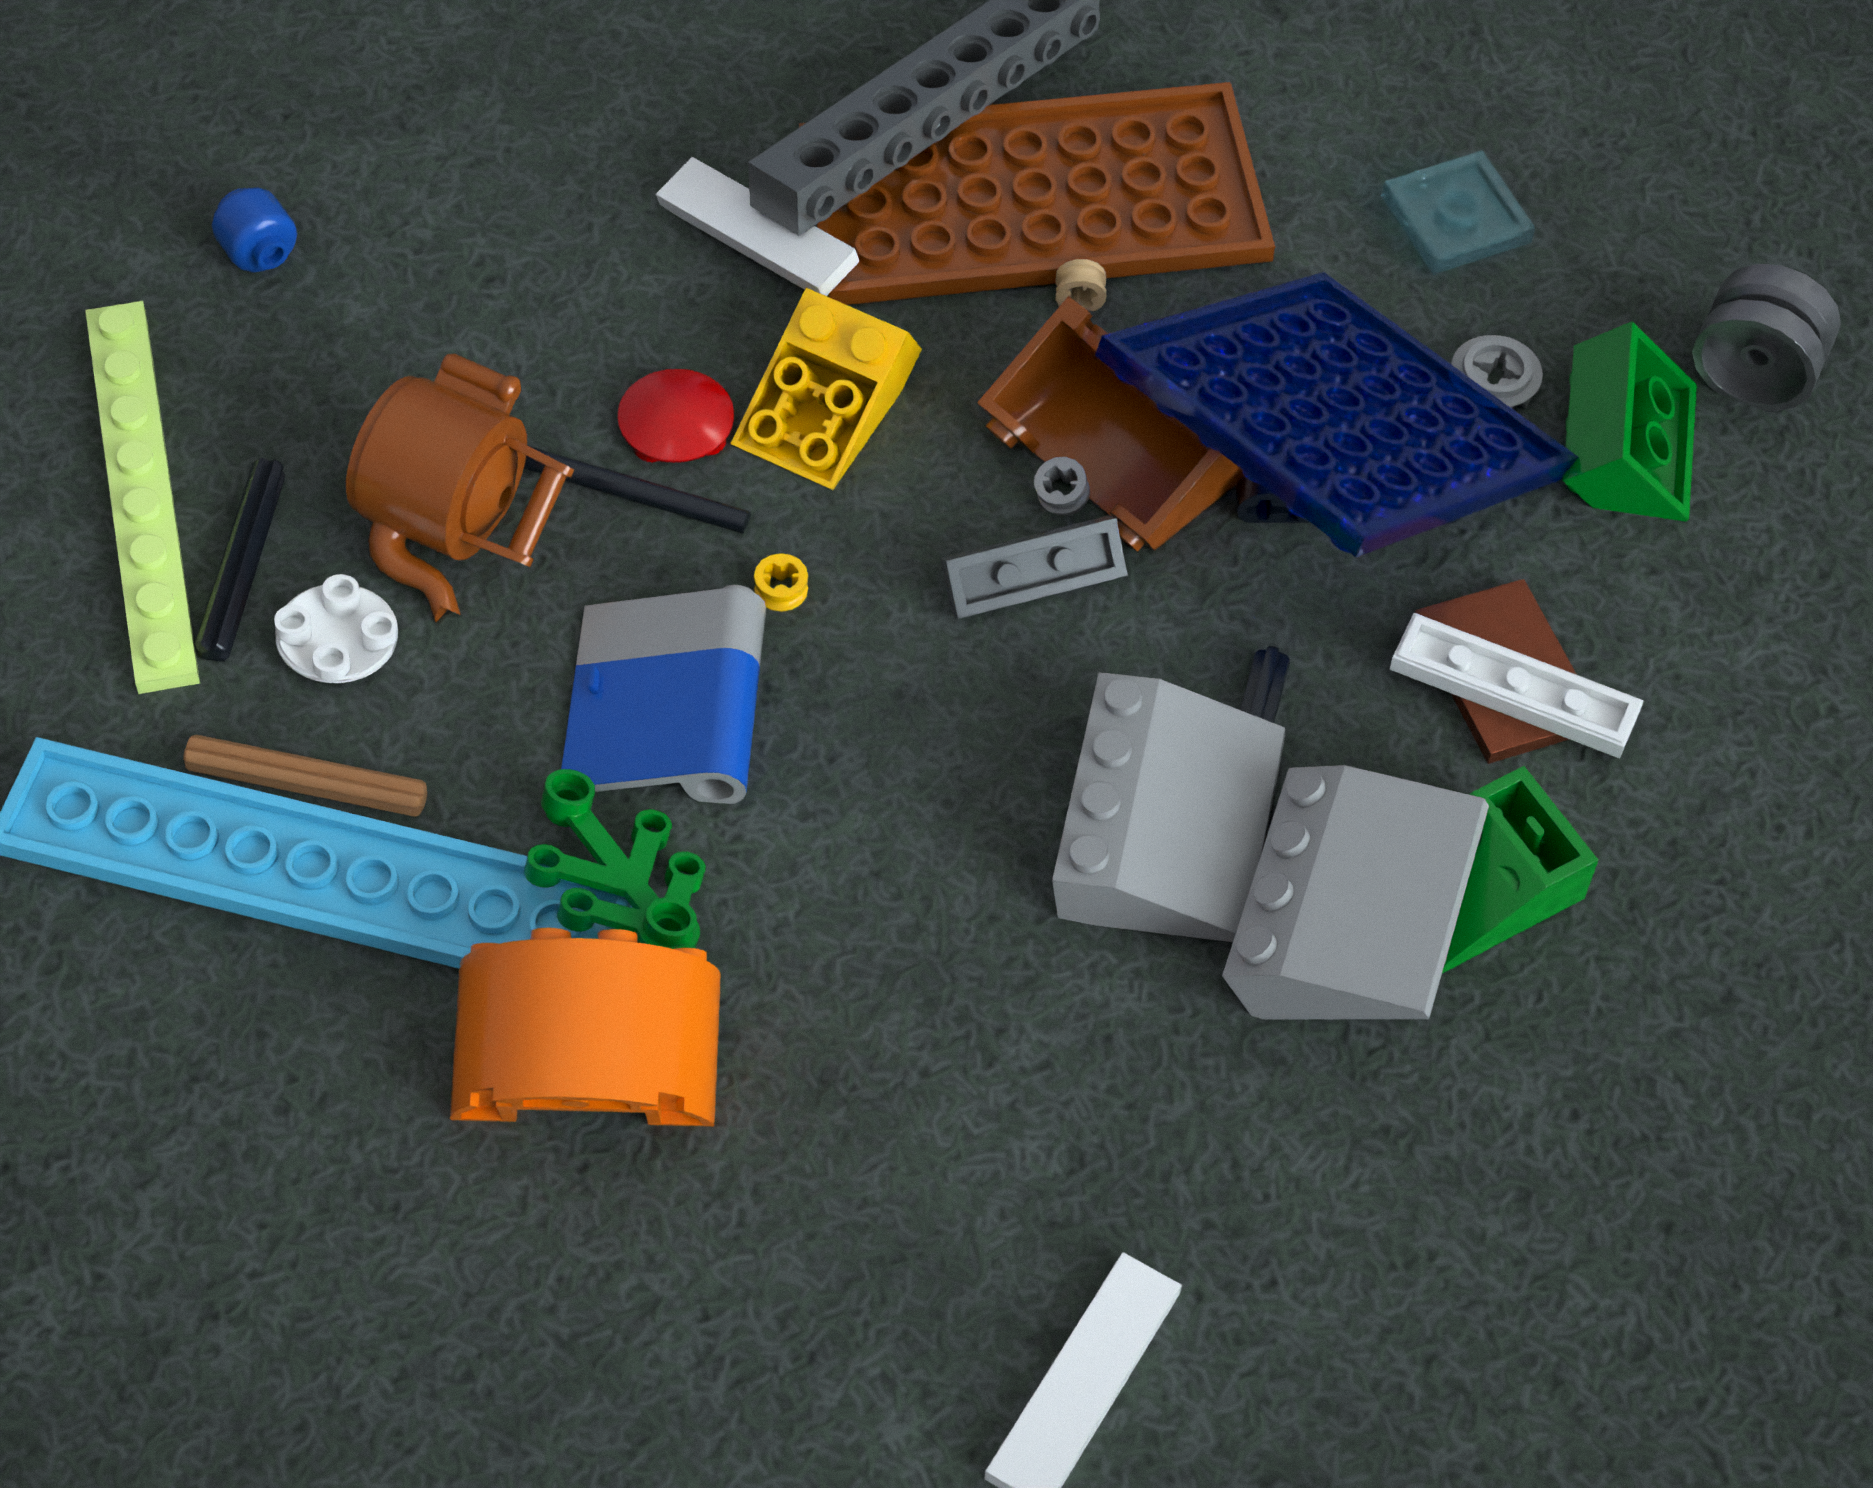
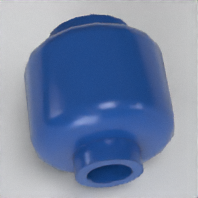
M258 187L236 189L223 197L214 213L212 221L214 237L230 260L241 270L261 272L276 268L286 260L295 246L297 231L294 221L279 200L266 189Z

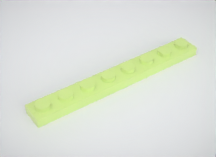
M139 301L85 310L137 691L138 694L200 684L144 302Z

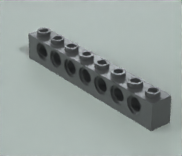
M989 0L748 162L750 206L797 236L802 235L819 222L829 218L833 212L859 194L868 191L871 186L888 174L907 164L910 159L930 145L942 140L949 132L972 116L981 113L998 98L1017 88L1023 81L1040 69L1056 61L1059 56L1082 40L1091 37L1098 30L1100 22V0Z

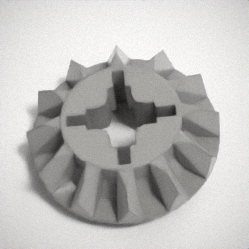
M1485 335L1470 339L1457 349L1451 362L1450 384L1460 389L1461 401L1472 399L1478 402L1481 413L1490 406L1499 407L1506 415L1513 406L1519 405L1527 408L1532 397L1539 393L1543 372L1537 356L1526 345L1505 336ZM1498 362L1503 363V378L1499 380L1498 384H1490L1487 381L1488 374L1492 372L1493 368L1497 367Z

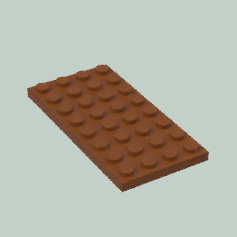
M1231 82L988 105L981 113L972 116L949 132L942 140L930 145L910 159L907 164L897 168L871 186L868 191L859 194L833 212L829 218L815 225L817 228L853 247L858 255V264L827 295V297L845 305L1056 284V271L1059 267L1068 261L1076 259H1088L1097 262L1104 268L1106 278L1272 262L1275 251L1274 240Z

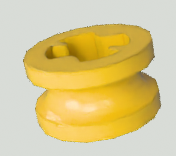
M779 553L764 558L756 566L754 591L755 594L765 601L766 608L780 612L793 610L806 599L808 572L800 559L789 554ZM788 576L792 578V587L790 588L783 584L776 586L774 589L771 587L770 578L772 577L780 581L785 580Z

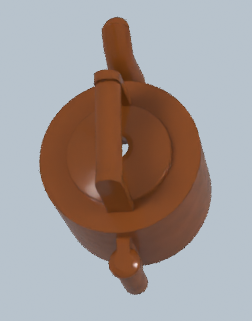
M447 354L443 358L434 381L423 377L406 376L394 382L380 396L358 433L351 452L346 475V495L349 505L364 519L372 522L368 540L371 558L381 573L398 583L418 589L424 593L429 601L435 622L448 610L461 615L453 587L439 570L407 550V538L458 561L470 558L481 548L531 567L534 561L531 555L566 478H571L575 471L569 466L527 446V433L523 422L509 415L521 392V382L518 377L513 375L505 376L457 354ZM526 456L544 464L545 467L508 548L486 539L508 511L520 483Z

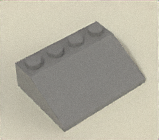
M1099 672L1052 879L1058 918L1096 926L1233 942L1267 837L1285 740V727L1162 679Z
M1346 765L1289 768L1222 975L1250 1015L1260 1019H1429L1489 808L1486 800L1481 797Z

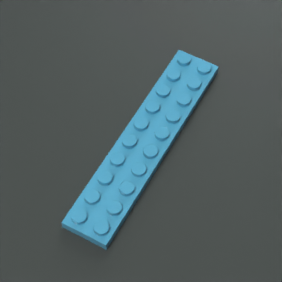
M36 737L0 811L1 856L458 969L461 959L470 953L471 945L499 944L529 940L531 938V931L537 928L564 929L571 932V938L597 939L598 932L614 929L594 923L593 927L589 930L582 932L571 931L563 927L557 919V912L561 896L568 889H587L594 893L599 900L632 908L625 897L563 879L553 887L542 888L535 886L524 875L527 859L525 855ZM539 864L542 867L550 868L548 865ZM572 908V909H574V910H576V911H581V912L584 911V910L579 909V908Z

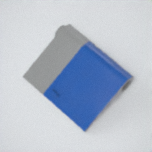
M728 585L721 589L584 606L561 769H572L587 775L594 783L595 792L680 783L685 792L692 799L699 802L735 804L744 799L747 793L764 635L765 601L748 587Z

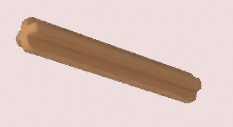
M202 735L191 736L184 750L183 760L185 761L186 769L227 779L409 816L420 815L427 800L426 783L419 779Z

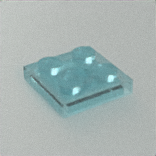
M1482 150L1384 182L1382 198L1433 275L1532 243L1535 231L1534 225Z

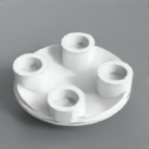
M344 574L333 575L327 578L323 585L300 593L286 606L278 610L274 618L275 643L282 659L295 672L319 682L346 683L369 676L389 660L398 640L397 620L390 606L375 593L359 587L356 579Z

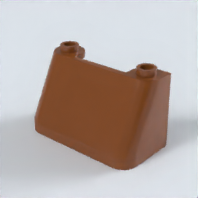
M1068 296L977 402L991 417V420L985 427L1010 449L1019 441L1044 462L1055 457H1068L1076 460L1086 473L1090 486L1089 499L1107 514L1117 519L1120 539L1136 552L1144 544L1155 551L1231 490L1239 479L1249 474L1260 459L1240 430L1218 414L1215 417L1204 406L1202 408L1197 406L1125 349L1117 337L1110 332L1107 333L1098 325H1094L1090 320L1092 317L1091 313Z

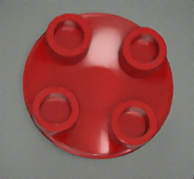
M667 369L644 376L629 387L618 407V425L622 436L634 449L635 455L646 462L678 463L696 460L706 455H715L725 447L726 439L734 423V407L727 391L711 377L687 369Z

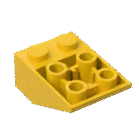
M805 288L731 441V445L833 490L902 392L922 348L908 331L809 288Z

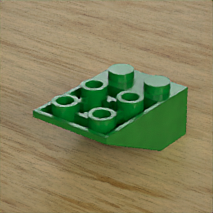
M1525 766L1469 794L1484 798L1489 808L1442 974L1585 899L1599 860Z

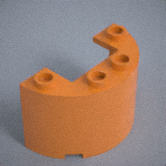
M537 928L531 931V938L529 940L471 945L470 953L461 959L459 967L450 1120L516 1122L517 1110L638 1112L646 1114L648 1125L714 1126L721 979L719 969L707 961V952L695 948L671 949L637 943V933L620 929L598 932L597 939L571 938V932L564 929Z

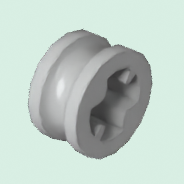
M1055 457L1046 461L1038 468L1034 477V487L1041 505L1047 511L1056 515H1072L1078 513L1086 506L1090 497V486L1083 467L1076 460L1068 457ZM1061 478L1064 483H1071L1073 491L1064 496L1059 490H1053L1052 482Z

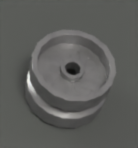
M1754 264L1739 268L1723 280L1714 299L1711 311L1706 316L1697 335L1692 350L1696 370L1706 384L1717 393L1764 411L1776 412L1797 407L1811 396L1824 362L1827 360L1841 326L1838 306L1823 286L1804 273L1782 265Z

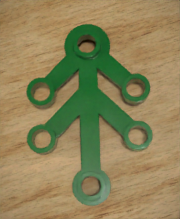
M560 769L552 772L545 781L541 798L542 808L552 823L562 827H570L597 863L563 854L561 850L552 845L540 844L532 847L528 852L524 867L525 878L531 884L542 888L553 887L563 879L625 897L632 906L631 908L599 900L594 893L587 889L571 888L566 890L561 896L557 912L559 923L566 929L576 932L589 930L593 927L594 923L614 929L635 932L638 934L639 943L671 949L695 948L700 936V927L697 922L696 913L689 906L691 895L697 892L702 885L706 871V865L702 858L694 853L684 851L677 852L669 858L664 876L668 890L664 898H659L648 885L657 853L667 845L672 829L670 818L663 812L654 809L639 812L635 817L631 832V839L634 844L628 859L591 812L595 794V786L592 780L587 775L572 769ZM654 827L658 829L659 832H652L645 828ZM539 864L548 865L550 868L542 867ZM679 871H684V872H687V873H689V874H691V875L683 874V873H681V872H679ZM572 908H579V909H582V910H584V911H583V912H581V911H576V910H574V909H572Z

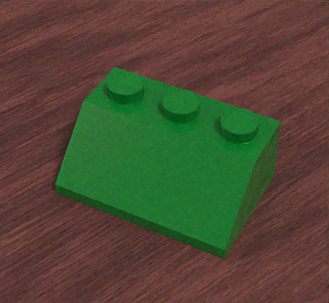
M1633 321L1574 345L1572 372L1569 376V412L1565 422L1567 436L1565 460L1562 464L1563 481L1570 491L1578 494L1592 508L1688 521L1697 384Z

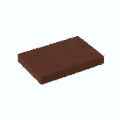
M1524 579L1415 610V613L1576 674ZM1451 693L1488 764L1569 740Z

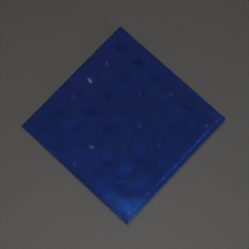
M1325 272L1102 335L1095 353L1097 358L1114 370L1115 375L1120 380L1135 386L1156 403L1161 412L1179 420L1196 433L1205 446L1219 451L1241 468L1243 474L1249 480L1263 485L1285 502L1287 508L1293 514L1307 519L1329 536L1331 542L1337 548L1355 557L1563 479L1566 472L1579 458Z

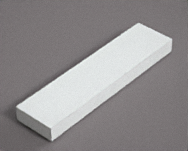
M691 157L656 193L659 204L676 216L804 290L809 288L827 296L859 262L858 255L853 247L816 226L797 236L750 206V192L747 187L694 157Z
M1413 613L1390 665V670L1619 759L1644 701L1417 613Z
M1122 1252L986 1469L985 1480L999 1488H1061L1178 1298L1182 1285Z

